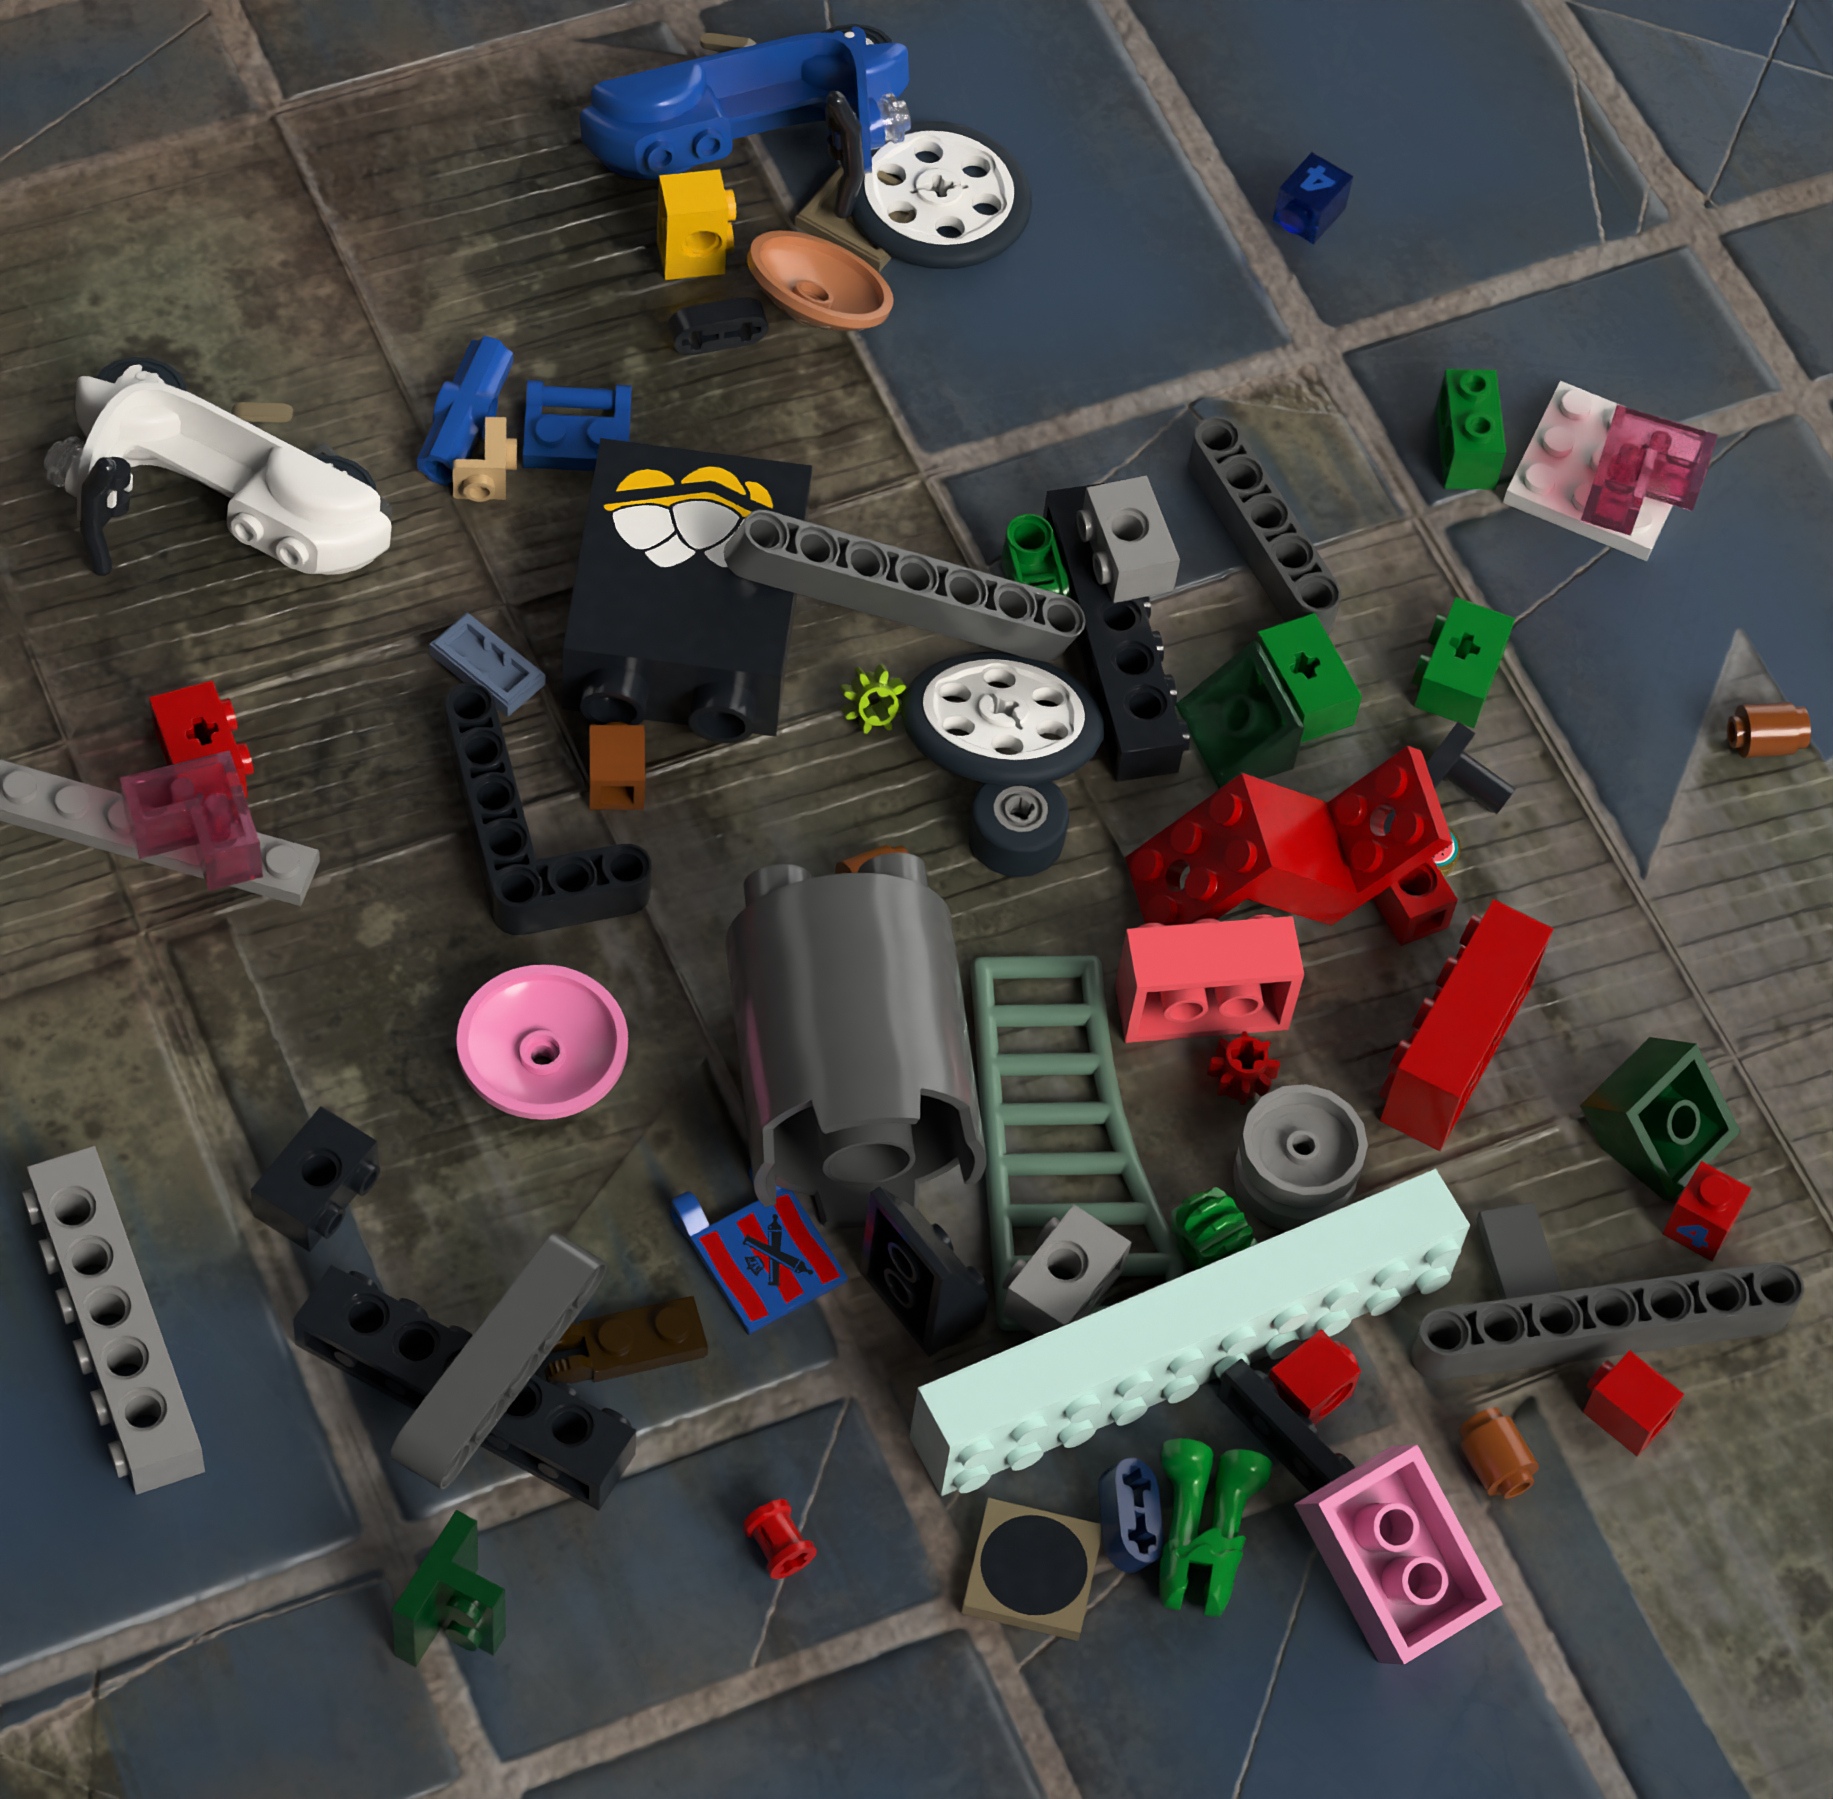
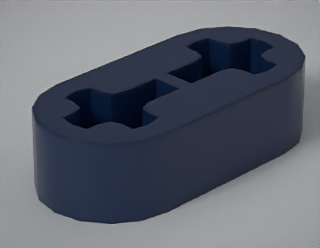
M1125 1458L1104 1471L1099 1478L1098 1494L1102 1538L1105 1553L1110 1562L1123 1572L1136 1573L1160 1558L1164 1546L1159 1487L1156 1476L1143 1461L1137 1458Z

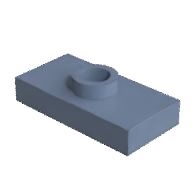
M468 612L429 644L430 655L463 682H475L486 687L494 698L496 708L507 717L545 685V674Z

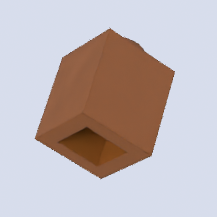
M623 722L589 725V810H644V725H628Z

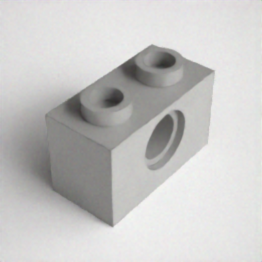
M1147 475L1086 487L1083 509L1077 511V527L1082 541H1090L1094 552L1093 569L1099 584H1106L1112 602L1117 603L1174 591L1180 558Z
M1073 1205L1061 1221L1053 1217L1045 1225L1035 1243V1246L1039 1249L1028 1262L1022 1258L1019 1259L1009 1271L1002 1285V1288L1007 1290L1003 1314L1038 1337L1088 1316L1125 1269L1131 1241L1076 1205ZM1056 1269L1066 1270L1075 1278L1069 1280L1058 1279L1050 1271Z

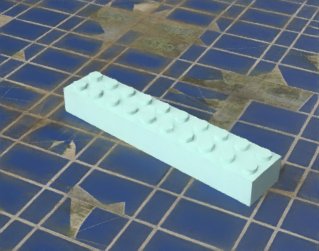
M1436 1169L918 1387L909 1438L941 1497L956 1490L960 1493L974 1491L983 1486L990 1479L991 1475L1009 1467L1015 1471L1025 1469L1036 1463L1043 1456V1453L1062 1444L1065 1448L1078 1446L1090 1439L1097 1429L1116 1422L1119 1426L1129 1424L1140 1418L1147 1411L1148 1407L1167 1400L1169 1403L1180 1402L1195 1393L1199 1385L1215 1378H1219L1222 1381L1224 1372L1241 1358L1249 1366L1250 1363L1266 1356H1270L1271 1359L1282 1358L1298 1348L1301 1341L1312 1337L1320 1329L1330 1337L1345 1329L1354 1318L1368 1312L1372 1316L1388 1312L1398 1305L1405 1296L1419 1290L1422 1294L1437 1291L1451 1279V1274L1461 1253L1470 1224Z

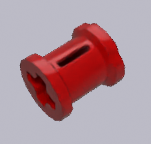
M776 1499L757 1508L746 1517L742 1527L747 1537L755 1538L768 1560L766 1570L771 1579L776 1580L793 1575L803 1569L817 1554V1549L813 1542L803 1539L791 1519L792 1507L787 1499Z

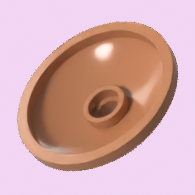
M770 231L757 236L747 253L749 269L759 288L779 309L801 324L824 330L860 331L883 323L892 309L893 294L884 278L857 255L825 239L795 231Z

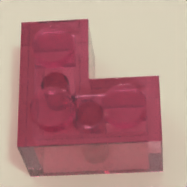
M1617 405L1580 521L1631 536L1644 497L1693 511L1707 474L1718 435Z
M230 750L120 778L124 812L139 859L194 845L208 891L263 877L260 841Z

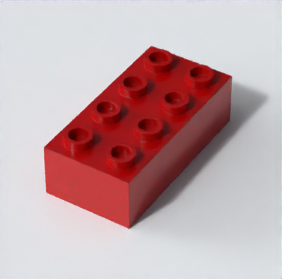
M1495 899L1492 900L1483 918L1476 914L1472 915L1461 936L1459 944L1462 946L1456 957L1449 956L1436 981L1438 988L1432 999L1426 997L1419 1008L1412 1027L1415 1029L1409 1040L1402 1039L1393 1054L1388 1066L1390 1072L1379 1093V1097L1386 1100L1380 1122L1438 1151L1442 1150L1533 986L1554 928Z

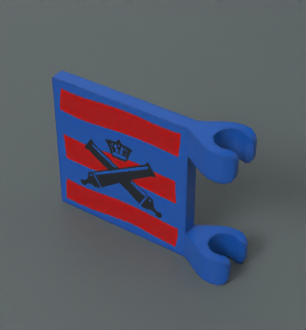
M751 1166V1167L749 1168V1177H750L751 1181L753 1182V1174H752V1166ZM776 1185L777 1204L765 1207L758 1200L710 1226L695 1195L691 1192H684L672 1200L670 1217L678 1230L693 1246L748 1335L847 1282V1275L793 1191Z

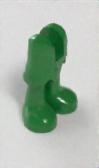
M1183 1438L1170 1439L1163 1443L1160 1453L1161 1468L1173 1485L1174 1501L1168 1542L1162 1548V1558L1160 1559L1159 1597L1164 1608L1180 1611L1183 1595L1188 1585V1568L1209 1571L1208 1582H1206L1204 1588L1203 1616L1220 1617L1230 1600L1237 1568L1244 1556L1241 1551L1246 1537L1243 1535L1238 1536L1245 1505L1251 1496L1267 1486L1271 1476L1272 1462L1268 1457L1251 1450H1229L1220 1456L1215 1477V1500L1211 1529L1198 1537L1202 1505L1212 1469L1214 1453L1209 1446L1199 1441Z

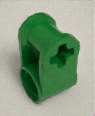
M1035 514L1016 516L1007 527L1001 557L1006 579L1071 598L1068 575L1061 563L1050 523L1043 517ZM1020 546H1029L1034 548V550H1027Z

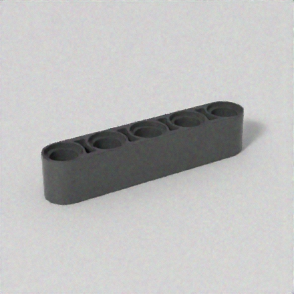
M1206 417L1195 427L1188 462L1190 473L1283 621L1288 622L1315 613L1329 636L1333 630L1341 599L1339 584L1239 428L1233 421L1225 417Z
M557 1232L550 1235L403 1426L394 1441L390 1457L441 1490L448 1487L591 1299L604 1277L607 1263Z

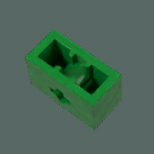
M1455 597L1448 616L1438 613L1427 642L1435 646L1432 656L1421 654L1411 684L1420 686L1414 707L1475 728L1507 647L1516 618Z
M1315 613L1258 631L1253 654L1249 658L1252 676L1258 685L1265 686L1272 699L1273 711L1278 723L1282 727H1288L1297 744L1355 724L1362 694Z

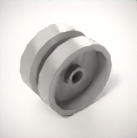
M1308 1084L1282 1086L1262 1096L1248 1112L1232 1169L1237 1195L1251 1214L1268 1226L1286 1231L1350 1205L1368 1148L1364 1123L1351 1104L1330 1090Z

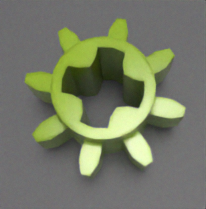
M879 664L875 672H864L859 666L855 667L856 677L852 680L851 684H843L839 688L843 695L851 700L850 703H847L841 709L847 720H851L860 715L859 726L866 734L871 730L872 725H883L888 731L892 730L891 721L897 712H901L902 700L897 698L896 695L906 689L905 684L900 677L893 678L887 682L888 671L883 664ZM877 692L880 701L871 706L867 696Z

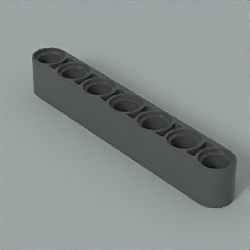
M767 510L751 512L726 543L723 551L724 560L728 568L744 579L1047 663L1055 661L1084 630L1086 623L1081 607L1073 599L1064 595Z
M1770 1262L1438 1308L1430 1311L1423 1317L1410 1351L1411 1362L1422 1376L1432 1380H1446L1624 1355L1629 1350L1633 1353L1773 1334L1782 1331L1790 1322L1804 1294V1282L1800 1274L1791 1266L1784 1263ZM1763 1293L1775 1295L1782 1303H1774L1768 1300ZM1708 1300L1721 1303L1726 1307L1727 1311L1715 1309L1709 1304ZM1652 1308H1661L1667 1311L1672 1316V1319L1659 1316ZM1597 1316H1607L1613 1319L1618 1326L1603 1324ZM1549 1323L1555 1325L1563 1334L1548 1332L1542 1324ZM1486 1332H1498L1502 1334L1507 1339V1341H1495L1491 1339L1486 1334ZM1430 1339L1446 1341L1452 1349L1442 1350L1437 1348L1430 1342Z

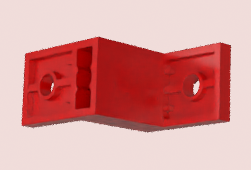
M1406 746L1328 802L1241 773L1135 849L1125 859L1145 924L1160 923L1164 926L1192 924L1201 919L1217 920L1248 899L1332 926L1451 845L1453 841L1422 751ZM1394 810L1396 816L1392 821L1391 831L1385 835V819ZM1189 866L1190 872L1186 877L1185 887L1181 890L1180 878L1185 868Z

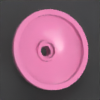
M556 965L524 966L494 977L484 984L468 1001L457 1028L456 1040L459 1064L466 1080L474 1091L497 1109L528 1119L545 1120L567 1117L596 1104L618 1081L628 1054L627 1024L623 1012L614 997L591 977L576 970ZM544 1056L552 1061L549 1064L540 1065L536 1064L533 1060Z

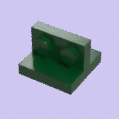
M455 1510L392 1608L395 1656L414 1667L418 1665L441 1628L445 1630L446 1636L461 1648L469 1651H476L477 1648H480L493 1656L506 1637L505 1589L476 1574L478 1570L477 1520L458 1510Z

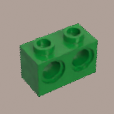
M1446 369L1435 406L1444 489L1495 490L1506 456L1497 370Z

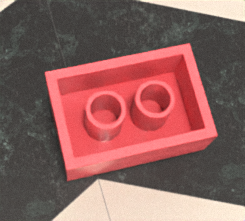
M1268 914L1252 916L1247 920L1220 922L1216 919H1201L1192 924L1164 926L1160 923H1147L1137 928L1127 929L1115 981L1124 1042L1132 1043L1242 1034L1243 1031L1257 1033L1289 1030L1304 977L1293 916L1274 917Z

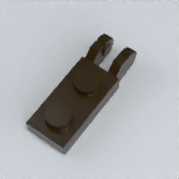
M694 1295L582 1320L580 1324L572 1323L550 1353L584 1347L586 1356L574 1355L566 1359L561 1358L553 1363H549L545 1367L544 1373L549 1383L552 1380H557L565 1384H572L593 1379L595 1383L705 1358V1356H708V1344Z

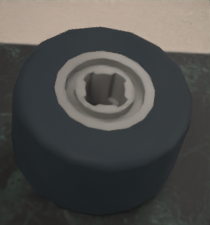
M1052 781L1037 785L1021 786L983 783L977 789L971 805L968 825L971 849L978 860L993 872L1010 877L1033 876L1047 870L1060 857L1065 843L1069 823L1067 799L1060 788Z

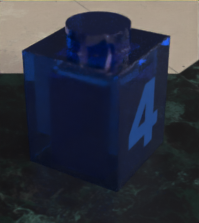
M1311 152L1280 186L1272 220L1282 225L1288 232L1315 244L1346 209L1353 176Z

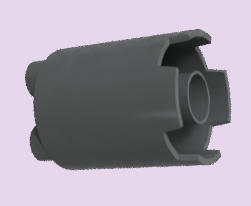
M887 853L867 860L859 867L857 873L833 874L811 878L810 873L804 868L789 864L766 866L752 872L743 883L746 908L737 915L728 928L725 946L753 1183L759 1201L765 1207L777 1204V1185L794 1192L814 1195L823 1227H866L870 1192L879 1186L919 1210V1184L936 1178L959 1164L964 1184L975 1185L984 1173L987 1160L951 913L945 901L936 892L928 888L926 868L923 860L908 853Z

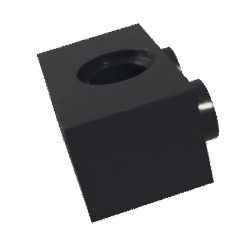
M320 1106L251 1188L253 1216L310 1252L322 1236L328 1239L338 1230L346 1214L345 1208L357 1194L360 1196L367 1194L377 1181L380 1174L377 1140L323 1106ZM317 1177H326L332 1180L324 1186L308 1184L310 1180Z

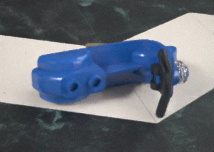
M859 24L839 25L818 33L795 35L756 44L750 38L705 33L700 37L701 47L708 50L722 51V53L602 81L591 90L592 105L583 109L580 113L579 122L583 144L610 171L636 180H658L659 175L684 173L696 165L723 159L732 151V139L781 127L825 121L829 134L827 137L828 155L832 159L840 160L844 170L834 202L833 212L836 217L845 219L853 212L864 174L872 173L871 150L883 147L885 141L891 140L893 144L903 142L905 131L911 129L908 107L904 100L897 101L896 99L909 84L908 51L903 44L892 43V39L883 31L868 25Z

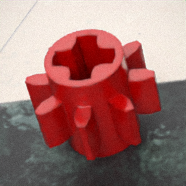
M1243 1031L1240 1037L1231 1042L1221 1038L1216 1050L1217 1057L1210 1059L1207 1075L1219 1077L1217 1095L1222 1096L1226 1094L1230 1098L1239 1100L1240 1105H1245L1247 1099L1254 1097L1256 1094L1261 1097L1268 1094L1272 1085L1271 1080L1277 1078L1280 1068V1061L1268 1059L1271 1042L1268 1040L1261 1042L1254 1037H1250L1247 1031Z

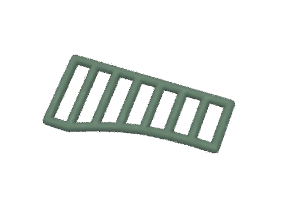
M1093 955L975 958L970 965L981 1123L987 1160L985 1176L996 1322L999 1328L1004 1331H1029L1003 1314L1007 1290L1002 1288L1006 1276L1019 1259L1022 1258L1028 1262L1033 1256L1014 1255L1012 1227H1045L1053 1217L1061 1221L1073 1205H1076L1105 1225H1145L1158 1253H1129L1125 1269L1118 1277L1165 1276V1282H1169L1188 1274L1187 1262L1160 1209L1141 1165L1124 1113L1111 1046L1101 960ZM1081 978L1083 1004L995 1005L993 979ZM1086 1026L1090 1052L999 1054L997 1027ZM1094 1075L1099 1102L1003 1103L1001 1076ZM1105 1124L1114 1151L1007 1154L1004 1126ZM1122 1174L1134 1201L1010 1204L1008 1176ZM1056 1269L1050 1271L1056 1278H1074L1066 1270ZM1095 1306L1089 1315L1110 1306Z

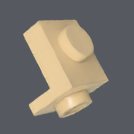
M485 417V460L456 459L453 461L454 498L469 499L477 502L490 499L506 500V470H517V439L506 437V417Z

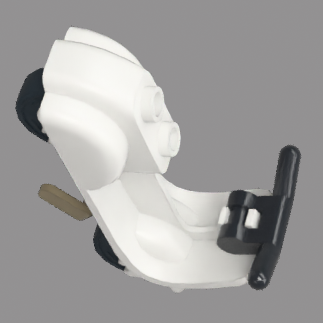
M130 357L117 360L104 367L96 378L90 376L79 377L76 381L75 409L78 424L87 437L86 443L84 445V442L76 436H69L63 442H55L45 458L44 467L48 470V482L56 487H63L65 485L66 492L77 498V520L80 521V531L91 568L98 576L108 575L113 565L102 529L111 517H120L129 510V492L133 488L131 468L138 465H154L172 470L231 498L227 511V527L231 534L240 542L251 545L281 561L287 567L306 574L336 575L355 571L373 562L376 557L387 551L390 546L391 522L386 515L380 512V496L376 492L374 480L366 469L355 461L340 456L318 455L313 457L248 423L288 422L293 416V409L290 405L285 403L240 402L235 404L231 409V413L187 392V386L179 372L167 363L152 358Z

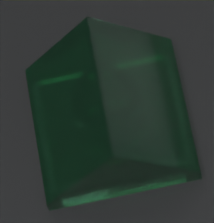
M1252 641L1176 703L1175 706L1181 717L1186 720L1189 733L1219 789L1241 773L1265 779L1294 769L1304 726L1258 642Z

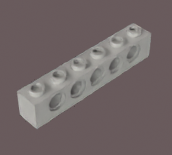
M92 1146L28 1166L27 1170L31 1189L21 1192L31 1225L42 1222L47 1238L39 1240L38 1244L48 1274L58 1271L60 1273L64 1288L56 1290L55 1293L64 1322L69 1324L76 1321L82 1338L72 1341L83 1375L94 1372L99 1389L91 1391L90 1396L100 1426L111 1423L117 1441L107 1444L117 1477L129 1475L135 1495L204 1473L202 1448L96 1147ZM79 1215L87 1218L78 1225L62 1223L71 1216ZM89 1265L105 1267L101 1272L94 1275L79 1273L84 1267ZM108 1314H116L123 1317L113 1325L105 1326L96 1323L98 1319ZM132 1364L140 1367L139 1371L130 1376L114 1374V1371L123 1365ZM151 1415L158 1418V1421L150 1427L138 1428L131 1425L140 1416Z

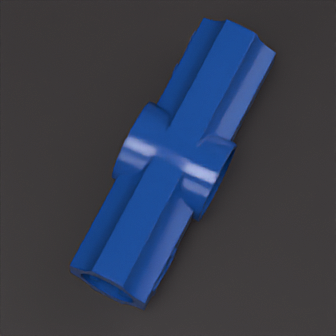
M483 336L479 340H471L453 381H445L440 389L434 407L433 425L417 457V470L423 472L434 483L448 486L449 483L453 482V461L456 459H471L478 440H485V417H496L498 396L513 365V352L507 349L501 340L488 336Z

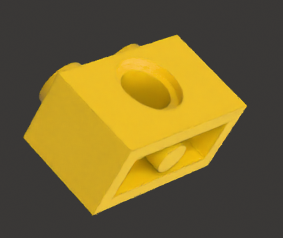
M720 169L659 175L657 245L665 280L725 274L726 253L734 252L733 229L731 222L728 221L736 220V203L733 189H724Z

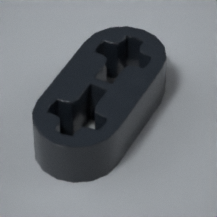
M751 297L735 298L682 308L674 313L668 322L675 350L685 355H697L748 346L760 341L769 329L761 302Z

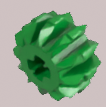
M1217 1187L1191 1195L1184 1199L1181 1205L1171 1211L1172 1232L1178 1240V1246L1183 1251L1187 1263H1190L1194 1270L1258 1244L1253 1237V1229L1245 1220L1244 1212H1240L1236 1207L1233 1198L1227 1196L1224 1191Z

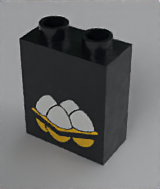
M600 438L563 646L562 709L581 711L586 719L596 725H605L610 722L639 725L643 720L689 725L700 737L718 743L740 742L749 738L751 734L776 737L797 593L737 576L728 568L724 560L723 551L726 543L745 518L753 511L767 510L808 522L813 466Z

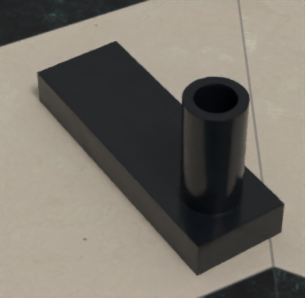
M1458 721L1426 763L1433 786L1436 790L1442 780L1446 778L1497 815L1516 788L1464 752L1475 733ZM1394 810L1385 819V835L1391 831V824L1396 816Z

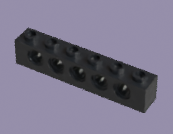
M1101 484L1047 491L1043 518L1050 523L1053 529L1061 563L1068 575L1071 599L1081 607L1085 615V627L1076 637V643L1090 692L1097 700L1104 720L1103 738L1115 780L1120 782L1179 773L1183 751H1187L1190 748V735L1186 720L1184 718L1178 719L1174 708L1177 703L1174 678L1171 674H1164L1161 664L1164 659L1161 634L1158 630H1151L1149 623L1151 616L1150 597L1146 596L1113 603L1107 587L1100 586H1106V584H1099L1093 569L1094 552L1090 541L1083 542L1078 531L1076 516L1077 511L1083 509L1086 487ZM1124 672H1131V673H1134V674H1136V675H1131V674H1127V673H1124ZM1137 716H1144V717H1147V718H1149V719H1141V718H1138Z
M332 1264L293 1319L296 1346L413 1410L419 1407L473 1336L462 1327L451 1325L448 1328L429 1318L427 1312L410 1299L400 1298L396 1300L381 1292L377 1285L366 1275L357 1271L346 1273ZM363 1322H373L380 1326L371 1333H360L353 1329L356 1325ZM414 1349H422L431 1354L426 1359L420 1361H412L404 1357L405 1353ZM533 1374L511 1404H524L530 1407L532 1411L524 1416H512L505 1412L480 1446L599 1511L636 1454L637 1430L632 1428L628 1419L619 1412L610 1408L599 1410L584 1402L579 1394L569 1385L557 1380H552L549 1383ZM571 1431L580 1434L583 1439L575 1444H564L559 1442L556 1436L563 1432Z

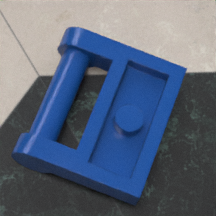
M527 380L523 468L595 471L600 438L629 442L632 385L616 384V389L543 386V381ZM542 407L615 410V417L542 414Z

